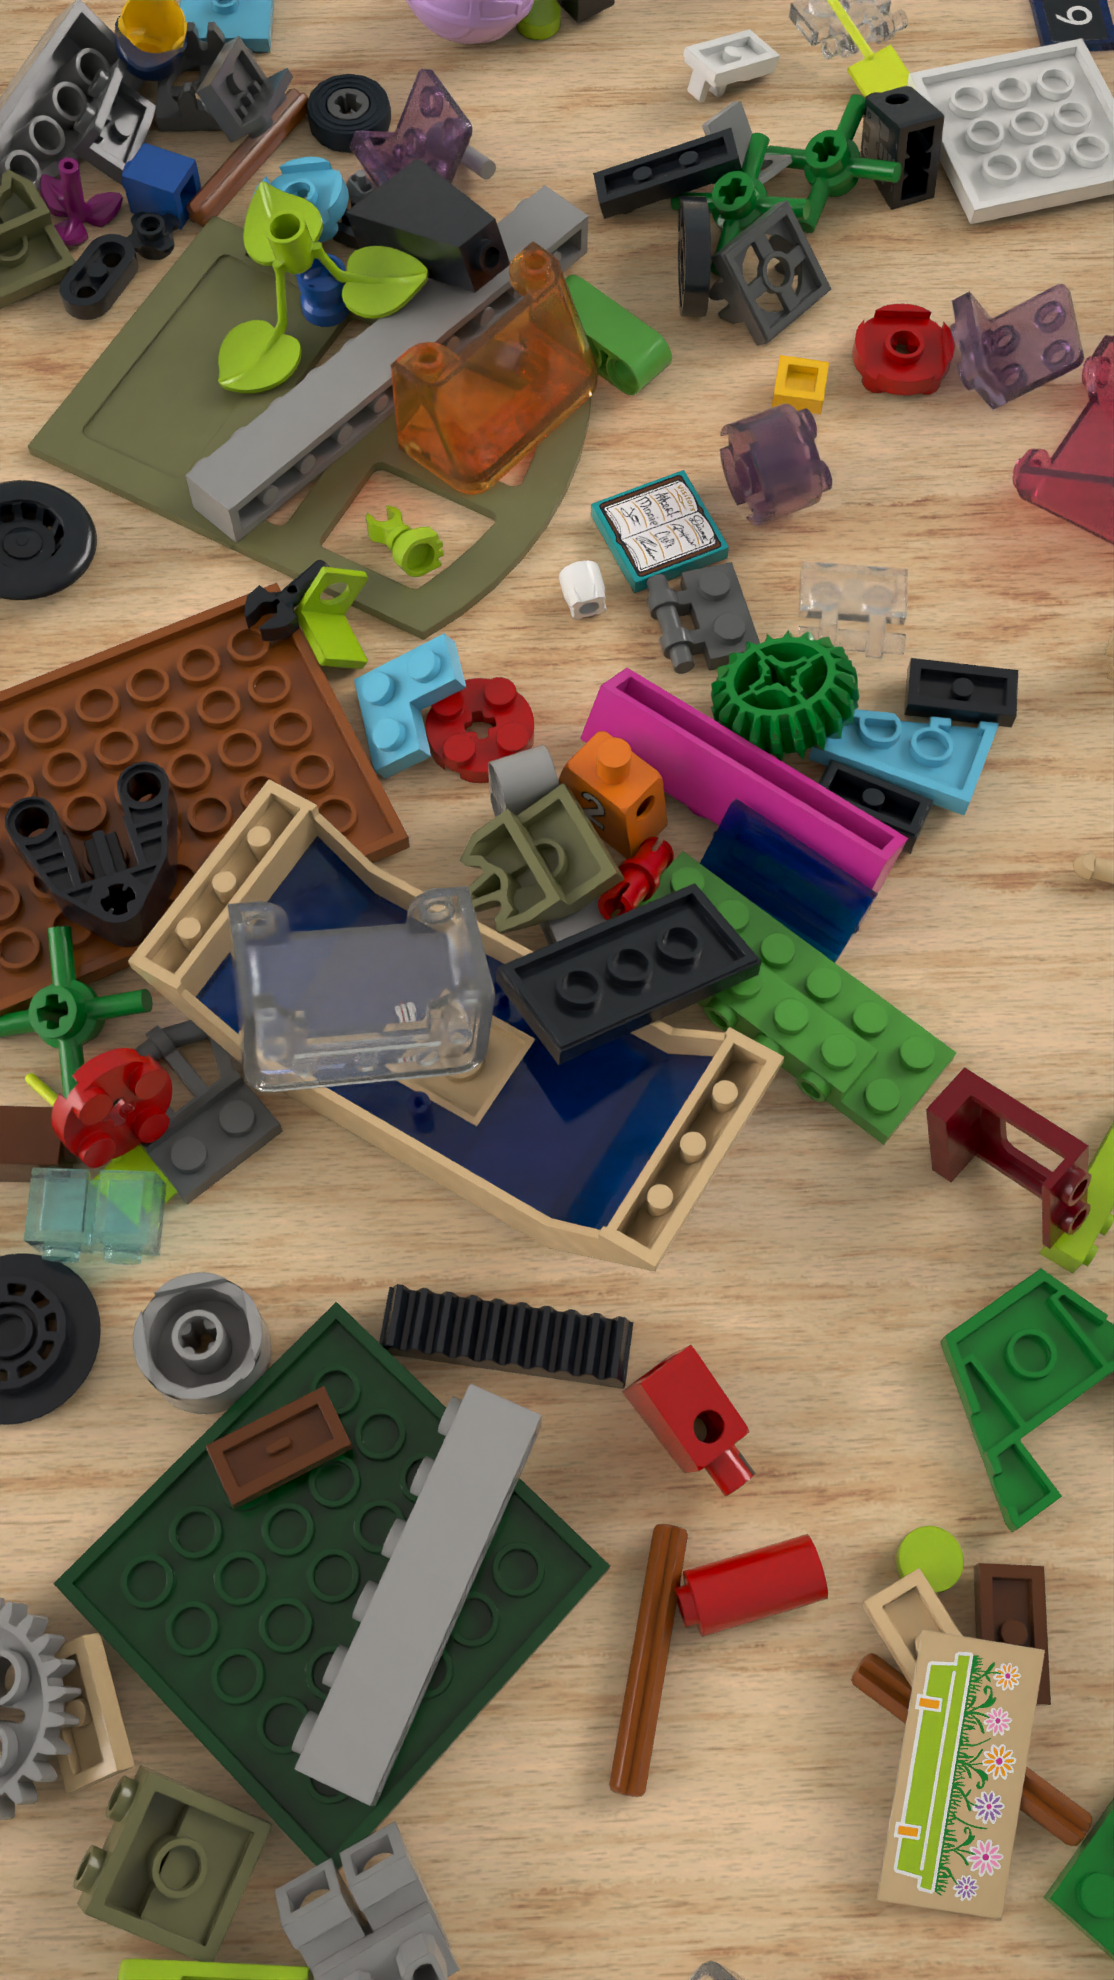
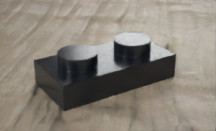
M911 658L907 668L904 715L924 718H951V721L979 724L980 721L999 723V726L1012 728L1017 717L1018 670Z

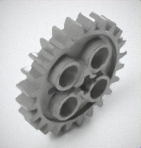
M0 1598V1707L22 1709L25 1713V1718L21 1723L0 1720V1739L2 1742V1754L0 1757V1820H11L15 1818V1803L25 1805L35 1804L38 1801L33 1780L37 1782H55L58 1778L48 1760L51 1755H70L72 1748L59 1738L61 1728L79 1725L80 1719L64 1712V1703L81 1695V1688L63 1686L62 1678L76 1666L75 1660L55 1659L54 1657L66 1640L64 1636L56 1634L43 1635L49 1621L46 1616L34 1614L27 1616V1604L11 1601L5 1604L4 1598ZM13 1664L15 1680L11 1690L7 1693L5 1676L8 1668Z

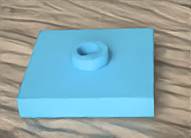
M180 0V8L183 10L186 22H194L201 41L207 42L208 22H215L224 33L226 43L240 36L246 47L252 48L253 52H270L274 0Z

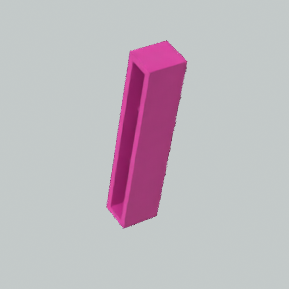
M625 668L600 686L580 737L582 741L587 743L598 731H606L613 737L625 740L630 745L633 753L659 772L663 779L664 792L687 805L689 810L695 815L708 818L732 833L740 843L754 847L779 862L787 872L801 876L824 890L835 902L860 912L879 892L908 840L907 837L629 668Z

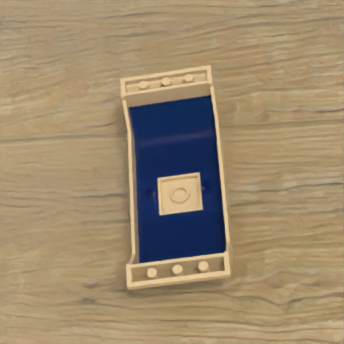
M268 779L128 960L132 969L259 1079L549 1249L654 1272L784 1062V1056L730 1027L726 1033L673 1028L657 1020L558 1065L496 982L497 967L533 951L375 866L319 813L316 804ZM406 1001L407 1003L414 1004L416 1024L402 1028L400 1027L399 1018L396 1016L394 1007Z

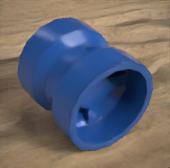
M327 254L339 269L346 271L345 265L339 258ZM318 259L313 260L312 266L306 272L296 274L298 289L301 292L302 313L307 321L316 326L331 327L340 324L348 317L350 310L345 306L342 298V289L345 283L337 281Z

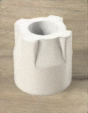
M578 561L566 566L559 573V581L564 599L569 605L573 619L581 620L583 617L595 614L601 615L607 610L605 604V585L597 563L593 561Z

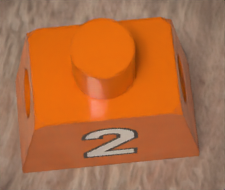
M598 731L563 767L559 778V786L564 783L572 790L599 837L626 859L632 858L645 839L657 837L667 827L668 820L663 779L656 769L631 751L630 745L625 740L613 737L606 731Z

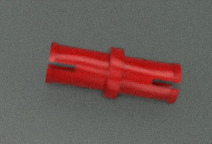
M648 837L641 843L639 850L632 858H627L621 862L618 868L625 879L603 893L598 900V909L604 919H611L617 909H621L617 915L619 916L637 908L641 902L652 898L659 887V877L674 860L673 849L667 841L663 840L658 849L652 851L659 837Z

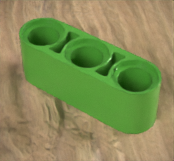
M569 275L533 305L534 320L549 339L627 395L637 394L671 364L672 353L669 345L657 331L577 275Z

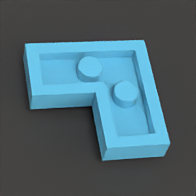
M445 633L354 679L374 771L387 779L431 757L421 710L466 688L456 643Z

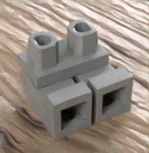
M396 1821L339 1853L348 1887L360 1911L364 1912L368 1920L367 1923L364 1922L332 1858L275 1890L282 1928L294 1949H299L314 1976V1980H448L447 1977L459 1971L443 1925ZM381 1853L393 1854L364 1871L367 1862L375 1855ZM319 1889L330 1890L300 1908L304 1898L311 1892Z

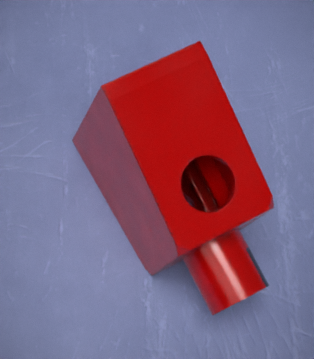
M692 1345L670 1354L622 1391L684 1473L698 1472L705 1468L724 1496H728L739 1489L756 1474L735 1445L750 1432L748 1426ZM696 1417L701 1419L706 1426L707 1434L703 1442L694 1433L693 1425Z

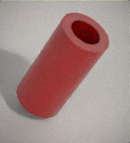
M808 1534L683 1571L684 1585L675 1588L676 1596H678V1608L685 1627L697 1625L702 1637L828 1599V1587L822 1563L816 1547Z

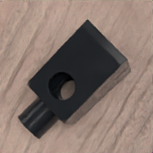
M910 86L869 94L865 97V108L862 117L861 157L900 162L902 166L901 176L897 183L874 180L887 205L892 210L934 198L945 116Z

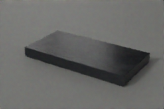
M694 883L497 967L496 982L557 1064L560 1065L759 975L762 961Z

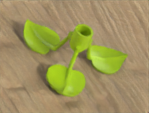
M261 181L248 208L243 240L245 249L252 260L263 266H272L276 275L278 321L274 328L264 320H250L237 325L226 335L218 355L219 385L225 390L238 393L263 392L285 382L297 369L301 360V345L296 338L284 334L287 329L285 273L287 271L291 274L304 273L312 266L313 260L318 259L337 281L345 283L342 289V298L345 306L358 316L376 319L390 316L403 308L426 284L429 276L427 268L418 259L400 250L385 246H369L356 250L350 255L347 262L348 272L339 269L324 252L322 244L318 242L323 230V220L316 206L302 197L283 192L267 182Z

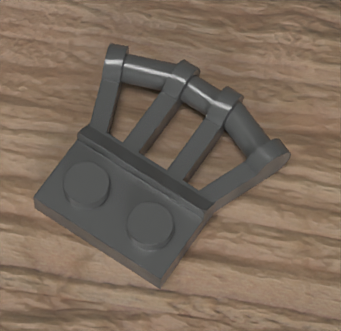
M215 1006L208 1008L219 1017ZM192 1020L162 1029L157 1025L146 1033L148 1039L135 1048L141 1056H148L149 1054L156 1061L163 1058L195 1097L176 1112L169 1106L165 1113L170 1119L166 1132L154 1142H142L139 1145L187 1205L283 1132L280 1123L245 1083L243 1077L235 1071L231 1055ZM210 1039L221 1078L208 1087L177 1048ZM117 1099V1100H115V1101L113 1102V1107L115 1106V1104L117 1103V1101H118L119 1099Z

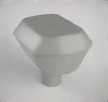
M358 170L355 174L351 175L346 183L351 199L355 195L364 199L377 189L366 177V173L363 170Z

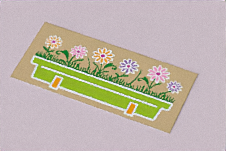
M922 1629L877 1901L1002 1920L1045 1650Z

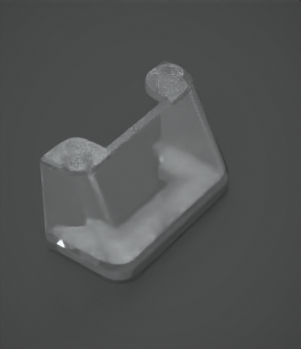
M468 886L432 888L418 895L409 905L407 923L290 932L287 913L276 904L263 901L228 904V931L242 1065L246 1083L252 1088L264 1092H278L455 1075L468 1072L484 1061L488 1050L495 990Z

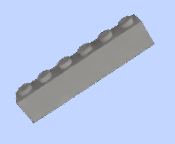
M469 1384L463 1400L454 1396L451 1398L438 1427V1433L446 1436L435 1460L425 1456L412 1482L410 1493L418 1496L407 1521L399 1517L395 1520L384 1543L381 1555L390 1560L379 1584L369 1580L357 1601L352 1619L361 1623L350 1648L340 1644L326 1669L322 1684L331 1687L324 1705L319 1714L311 1710L307 1713L294 1739L292 1751L300 1754L294 1768L295 1770L369 1806H376L540 1432L542 1415L473 1384Z

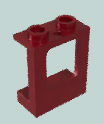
M964 1067L926 1109L932 1170L952 1182L976 1156L1042 1199V1244L1051 1249L1064 1232L1069 1236L1073 1235L1082 1226L1089 1214L1091 1207L1087 1203L1088 1186L1091 1181V1174L1088 1173L1089 1145ZM1006 1122L1061 1156L1064 1160L1052 1172L1030 1158L1007 1139Z

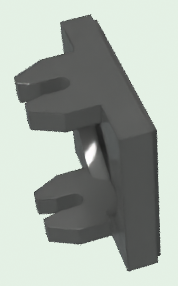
M188 22L186 31L188 43L176 71L168 78L158 81L156 104L158 131H223L216 120L207 114L202 101L196 99L195 94L226 43L225 36L215 22H208L207 42H203L199 38L198 29L194 22ZM248 48L249 52L253 56L252 48ZM200 71L199 79L192 83L184 82L183 86H172L173 82L182 72Z
M788 200L775 204L711 257L721 278L712 285L709 291L710 300L719 301L725 299L729 304L718 312L720 319L732 324L745 322L757 346L770 342L831 290ZM765 234L773 236L768 240ZM752 246L759 259V264L757 267V277L747 285L743 277V262L747 249ZM772 258L780 261L774 267L777 272L784 274V280L780 287L772 285L767 276V266ZM798 275V285L796 292H794L791 285L794 276ZM765 292L776 294L784 309L779 312H767L758 306L756 299Z

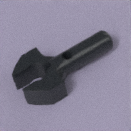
M323 560L315 561L280 592L270 593L260 585L248 594L245 603V619L248 629L255 625L262 616L276 613L274 617L259 627L262 641H276L289 638L300 628L298 617L294 614V608L298 606L320 569L330 566Z

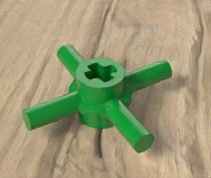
M853 94L850 96L836 130H826L818 133L809 141L805 150L769 145L765 155H790L793 162L786 168L804 170L805 177L812 186L807 198L811 203L809 218L807 220L798 219L803 232H814L828 197L845 195L854 188L859 178L897 183L900 179L902 171L900 162L861 157L859 149L853 141L864 114L866 98L861 95Z
M753 133L751 135L741 167L742 171H733L722 176L716 182L712 192L689 191L671 199L672 209L678 211L680 196L706 197L709 213H712L716 224L722 229L715 253L779 202L788 200L797 219L807 220L811 211L809 199L768 196L764 185L758 180L770 141L762 133ZM712 261L711 272L720 276Z
M56 926L47 929L52 984L42 988L34 995L28 1010L0 1016V1038L37 1032L48 1045L58 1048L63 1097L67 1099L71 1090L78 1084L72 1075L84 1065L83 1045L99 1035L104 1027L105 1020L150 1012L153 1002L151 994L147 989L98 997L90 986L77 981L72 929L70 926Z

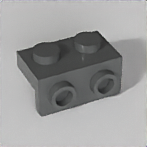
M240 36L224 44L196 93L200 97L207 114L216 120L232 143L247 134L251 139L256 138L272 126L273 120L271 117L275 110L286 100L285 91L293 75L288 68H285L267 78Z
M118 58L109 71L101 67L89 86L87 93L93 97L91 104L86 103L74 124V129L80 134L73 153L122 185L124 166L129 160L134 158L143 145L156 112V105L122 82L128 63Z

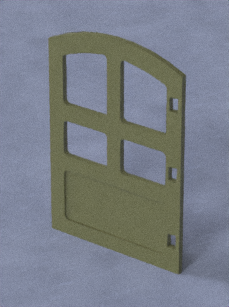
M213 215L28 445L30 454L293 579H296L317 560H323L333 568L364 571L368 576V580L351 606L420 639L428 638L462 616L494 590L524 559L548 527L568 491L581 458L589 426L592 381L487 335L452 365L466 367L543 401L547 405L542 431L534 456L520 485L509 486L400 436L447 371L446 369L326 468L286 524L274 525L264 520L236 543L194 509L185 475L192 470L199 460L210 456L230 440L236 430L246 427L267 410L276 398L284 396L303 381L306 375L316 367L350 321L359 320L372 325L378 318H364L350 311L348 317L335 326L320 327L313 325L306 320L302 313L301 292L298 289L297 276L287 271L285 273L287 329L284 334L296 338L301 345L302 354L297 369L285 382L267 391L238 393L225 390L218 383V355L221 344L234 327L250 320H264L275 328L278 321L276 275L272 266L260 265L249 257L243 240L244 228ZM515 364L537 373L538 375L532 382L511 373ZM378 470L392 473L495 521L484 535L455 562L417 589L402 585L322 547L372 474ZM342 582L332 584L323 593L336 598L345 591L347 584Z

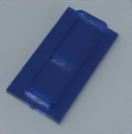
M737 798L731 802L718 829L713 833L712 840L700 861L701 865L834 963L841 956L852 937L859 931V927L878 893Z

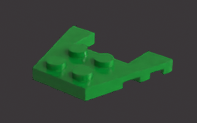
M1041 1268L945 1335L940 1341L1004 1522L1011 1533L1018 1530L1062 1497L1022 1444L1021 1438L1114 1372V1324L1107 1320L1108 1315Z

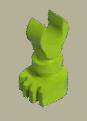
M386 505L387 521H377L369 513L366 514L367 531L370 540L386 545L392 552L394 562L407 575L421 577L442 566L438 558L444 556V551L441 549L443 542L431 527L426 526L412 529L409 525L403 523L400 509L394 506Z

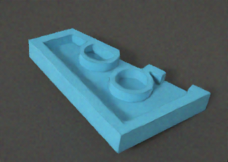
M855 709L853 724L843 726L841 739L826 738L824 751L812 747L809 760L827 766L830 759L933 800V804L965 815L999 723L980 721L978 728L951 726V718L930 717L928 723L900 721L895 713Z

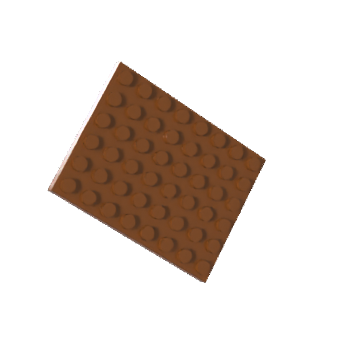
M277 583L264 587L270 593L281 591ZM246 594L0 691V1016L28 1010L34 995L42 988L52 984L48 928L56 926L71 927L76 980L87 985L130 967L128 960L140 946L127 948L116 946L64 916L24 863L5 828V816L8 809L22 798L40 797L53 805L79 860L85 882H88L95 878L84 847V841L92 839V833L103 830L104 834L116 832L128 868L138 866L123 819L125 813L119 798L117 781L120 774L134 763L146 761L155 763L163 768L169 778L178 805L177 882L159 920L268 779L316 804L319 813L372 863L410 847L409 837L301 628L289 638L276 641H262L259 627L274 617L276 613L262 616L255 625L248 629L245 619V603L248 596ZM157 794L146 795L142 797L139 801H150L151 799L155 798ZM46 828L38 829L28 837H36L42 834ZM312 850L271 906L337 879L339 876ZM128 909L119 912L120 915L128 912Z

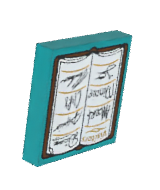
M684 470L591 504V517L634 593L647 589L646 581L654 575H664L667 581L681 576L682 572L700 569L728 558L729 546Z

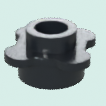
M138 212L131 217L133 230L132 234L127 236V238L134 245L135 252H138L139 255L148 260H160L172 253L175 246L173 232L179 227L178 220L174 215L165 214L161 216L157 213Z

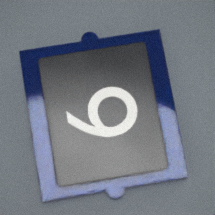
M1029 0L1041 47L1082 38L1089 52L1114 50V25L1107 0Z

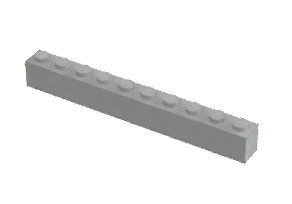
M546 185L530 198L522 200L514 211L497 223L511 265L476 293L429 278L420 291L403 308L390 316L378 318L375 323L359 336L348 340L341 350L320 367L312 369L305 379L284 396L276 398L261 415L246 427L236 430L230 440L210 456L202 458L194 465L192 470L185 475L194 509L234 542L240 541L585 255L588 243V215Z

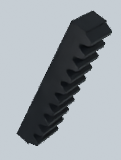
M397 1284L394 1287H389L379 1343L391 1355L625 1389L634 1322H630L626 1317L621 1316L613 1319L605 1318L600 1313L581 1315L573 1309L561 1312L556 1311L551 1306L533 1308L524 1302L512 1305L497 1298L485 1301L476 1295L464 1298L448 1291L436 1294L427 1288L415 1291L410 1290L404 1285Z

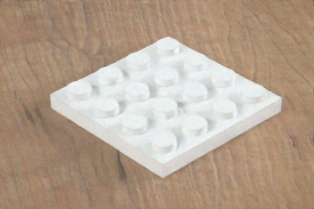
M1082 38L909 73L907 86L914 88L945 116L939 159L970 224L1114 194V98Z

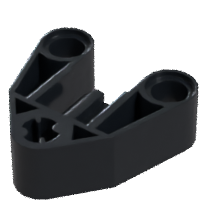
M146 761L128 766L120 774L117 781V790L125 813L123 819L138 866L128 868L116 832L104 834L103 830L92 833V839L84 841V847L95 878L85 882L79 860L58 814L50 802L40 797H25L16 801L8 809L5 816V828L21 858L64 916L116 946L125 948L140 945L157 924L177 882V801L164 769L155 763ZM157 794V796L151 799L150 801H139L142 797L146 795ZM46 828L42 834L36 837H28L32 832ZM128 909V912L120 915L119 912Z

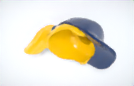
M128 0L124 4L121 15L115 22V47L118 58L128 63L126 70L135 77L144 81L156 82L168 78L176 71L188 43V36H186L187 22L183 10L179 7L178 3L175 0Z

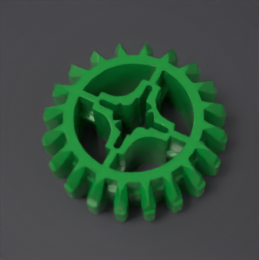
M788 630L782 638L772 639L767 634L765 642L756 645L746 642L745 652L730 653L728 665L717 668L718 677L716 681L711 683V698L713 702L711 709L714 720L767 753L774 754L780 761L784 759L786 754L797 753L803 759L805 750L811 747L824 751L826 738L841 739L843 726L853 724L855 709L859 707L858 677L856 668L852 665V660H849L843 647L832 645L829 637H822L816 640L811 631L804 633L801 637H794Z

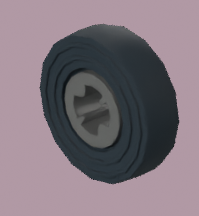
M343 74L332 76L320 82L313 89L307 103V117L312 135L321 145L333 151L353 153L367 150L379 144L388 134L391 123V107L386 91L378 82L363 75Z

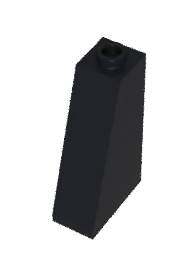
M413 160L346 212L360 249L369 246H385L400 250L418 259L427 268L428 278L476 293L511 265L496 219L422 160Z

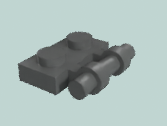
M732 562L682 572L680 581L682 591L678 592L669 588L666 576L654 575L646 581L650 594L647 598V605L651 617L658 620L663 634L659 639L664 657L671 659L676 673L684 674L694 668L693 655L703 653L708 669L711 671L720 666L728 665L730 653H744L746 642L756 645L760 644ZM690 615L695 630L689 631L683 628L679 617Z

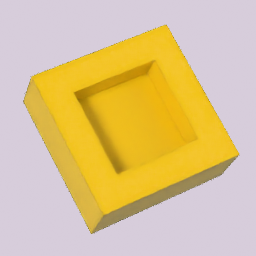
M780 355L771 408L821 415L829 362Z

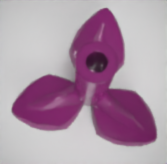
M67 157L63 158L58 165L61 180L47 174H42L40 178V194L50 214L58 217H68L55 224L54 227L66 246H73L83 243L88 238V233L83 225L84 222L97 227L105 226L120 210L123 197L117 192L96 194L85 202L79 164L75 159Z

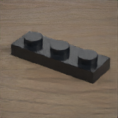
M728 128L595 172L593 175L599 205L603 217L606 219L618 214L630 213L637 208L664 199L676 198L683 193L710 184H716L725 174L733 171H742L732 128Z

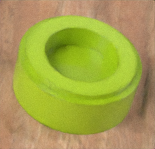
M534 0L529 14L516 25L517 30L523 36L533 40H543L552 37L558 32L561 25V7L557 0Z
M922 1526L914 1529L901 1540L897 1547L895 1563L901 1579L920 1568L934 1592L939 1594L951 1588L959 1580L963 1571L964 1557L958 1541L948 1531L936 1526Z

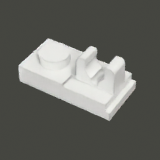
M750 29L685 47L683 57H685L684 62L693 69L687 91L700 103L705 101L708 90L717 98L721 97L725 92L727 84L737 81H749L774 73L780 55Z

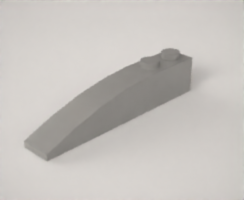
M75 0L53 20L0 96V186L2 174L9 169L32 181L37 191H39L42 174L55 178L60 174L58 165L63 158L70 157L76 161L81 158L73 153L80 134L74 129V124L86 103H92L93 97L87 92L96 73L101 67L109 71L118 60L115 47V33L81 0ZM127 70L122 78V82L136 92L139 91L145 82Z

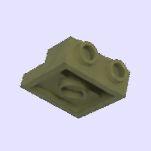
M140 1765L134 1779L123 1776L113 1791L107 1806L106 1817L114 1820V1824L103 1848L91 1845L79 1865L73 1883L75 1889L82 1891L77 1904L85 1915L200 1962H214L272 1824L267 1820L208 1796L201 1790Z

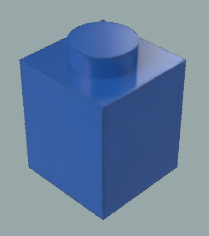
M143 143L134 158L126 163L122 172V186L125 189L131 213H157L161 216L172 214L178 220V229H183L189 219V212L186 206L201 189L195 159Z

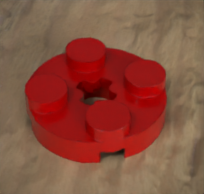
M904 303L890 304L875 310L873 318L866 321L865 324L863 320L858 326L852 350L854 365L862 375V385L866 390L877 394L886 392L905 396L935 393L939 389L942 379L948 373L954 355L955 342L950 328L944 321L941 328L930 319L931 312L917 305ZM901 344L906 345L907 351L912 353L901 354L895 350L897 345Z
M504 677L465 680L466 688L432 704L426 717V736L432 758L444 770L446 766L451 771L460 773V779L472 783H488V763L490 761L530 749L534 744V717L527 700L516 691L514 683ZM476 722H485L493 726L488 729V737L478 739L475 732H466V729Z
M133 1048L113 1049L92 1058L72 1075L78 1084L71 1090L67 1099L59 1093L53 1105L51 1115L54 1133L72 1154L79 1157L89 1168H98L108 1163L111 1159L130 1152L142 1142L151 1143L158 1140L166 1132L170 1119L165 1113L172 1099V1081L166 1070L149 1054L148 1056H141ZM121 1098L118 1104L113 1107V1102Z

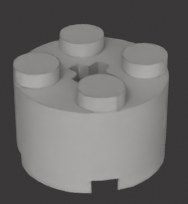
M206 1272L190 1273L176 1277L164 1283L154 1293L155 1297L147 1305L144 1312L142 1313L141 1311L133 1331V1349L137 1364L148 1381L175 1408L195 1414H214L227 1411L268 1370L271 1358V1339L267 1325L253 1299L243 1289L226 1280V1278ZM210 1334L214 1341L208 1344V1351L197 1354L194 1349L201 1346V1336Z

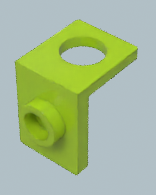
M322 567L294 611L321 666L363 669L368 662L345 617L346 612L368 580V576L364 571ZM340 582L347 584L345 591L338 597L329 600L320 598L322 592L328 586Z

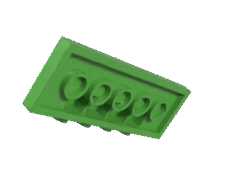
M682 851L659 877V887L652 898L641 902L638 907L695 883L762 961L759 975L697 1002L704 1008L707 1018L721 1030L727 1031L730 1027L784 1056V1062L781 1067L796 1078L797 1085L807 1096L818 1102L827 1101L885 1145L950 1065L957 1052Z

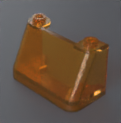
M533 241L514 257L509 267L511 286L524 298L460 355L439 343L423 342L409 348L390 365L399 449L463 494L475 495L493 487L589 399L597 387L598 367L560 263L550 252Z

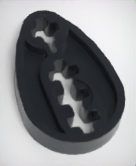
M680 196L678 205L680 315L706 316L711 272V228L708 202L705 196Z

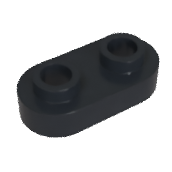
M107 234L94 239L64 276L59 290L64 307L71 316L81 320H92L103 316L134 278L138 271V260L134 245L128 238L118 234Z

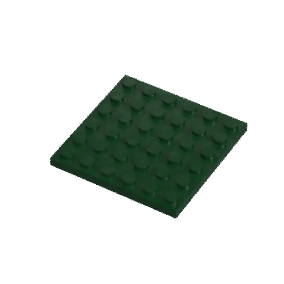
M337 1302L53 1584L314 1865L318 1866L332 1858L338 1871H340L343 1865L339 1853L376 1831L607 1573L610 1565L519 1478L376 1806H369L295 1770L294 1768L300 1757V1754L292 1751V1745L297 1732L310 1710L317 1714L320 1713L331 1687L322 1684L329 1662L340 1644L350 1648L361 1623L352 1619L357 1601L369 1580L379 1584L390 1560L381 1555L390 1529L398 1517L406 1521L408 1520L418 1496L410 1493L417 1470L425 1456L436 1459L446 1437L438 1433V1427L446 1407ZM324 1386L353 1449L235 1509L229 1501L205 1446Z

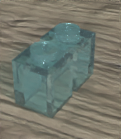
M32 1168L24 1241L37 1251L42 1252V1259L52 1262L75 1263L80 1261V1253L93 1254L94 1252H104L103 1261L136 1265L141 1263V1255L160 1256L166 1183L156 1172L100 1170L99 1180H89L90 1171L88 1169Z

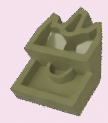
M9 169L2 174L0 186V309L61 282L75 263V260L52 224L50 211L32 181Z
M564 783L516 816L507 809L472 834L460 859L465 866L482 869L484 872L463 891L464 910L477 913L501 906V910L494 919L497 932L500 934L546 923L576 913L625 879L572 790Z

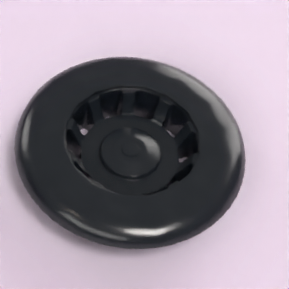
M32 480L1 482L0 598L9 600L38 599L53 595L72 585L88 569L96 552V528L86 508L70 493L48 483Z
M17 1253L0 1256V1372L8 1373V1380L0 1381V1424L3 1425L19 1424L37 1419L64 1404L87 1378L99 1348L101 1335L99 1311L88 1286L72 1269L59 1261L42 1255ZM16 1292H24L22 1296L15 1295ZM43 1299L49 1301V1304L43 1308H39L35 1304ZM49 1320H57V1331H49ZM47 1344L53 1345L47 1359H42L41 1355ZM34 1364L36 1370L23 1377L21 1371Z

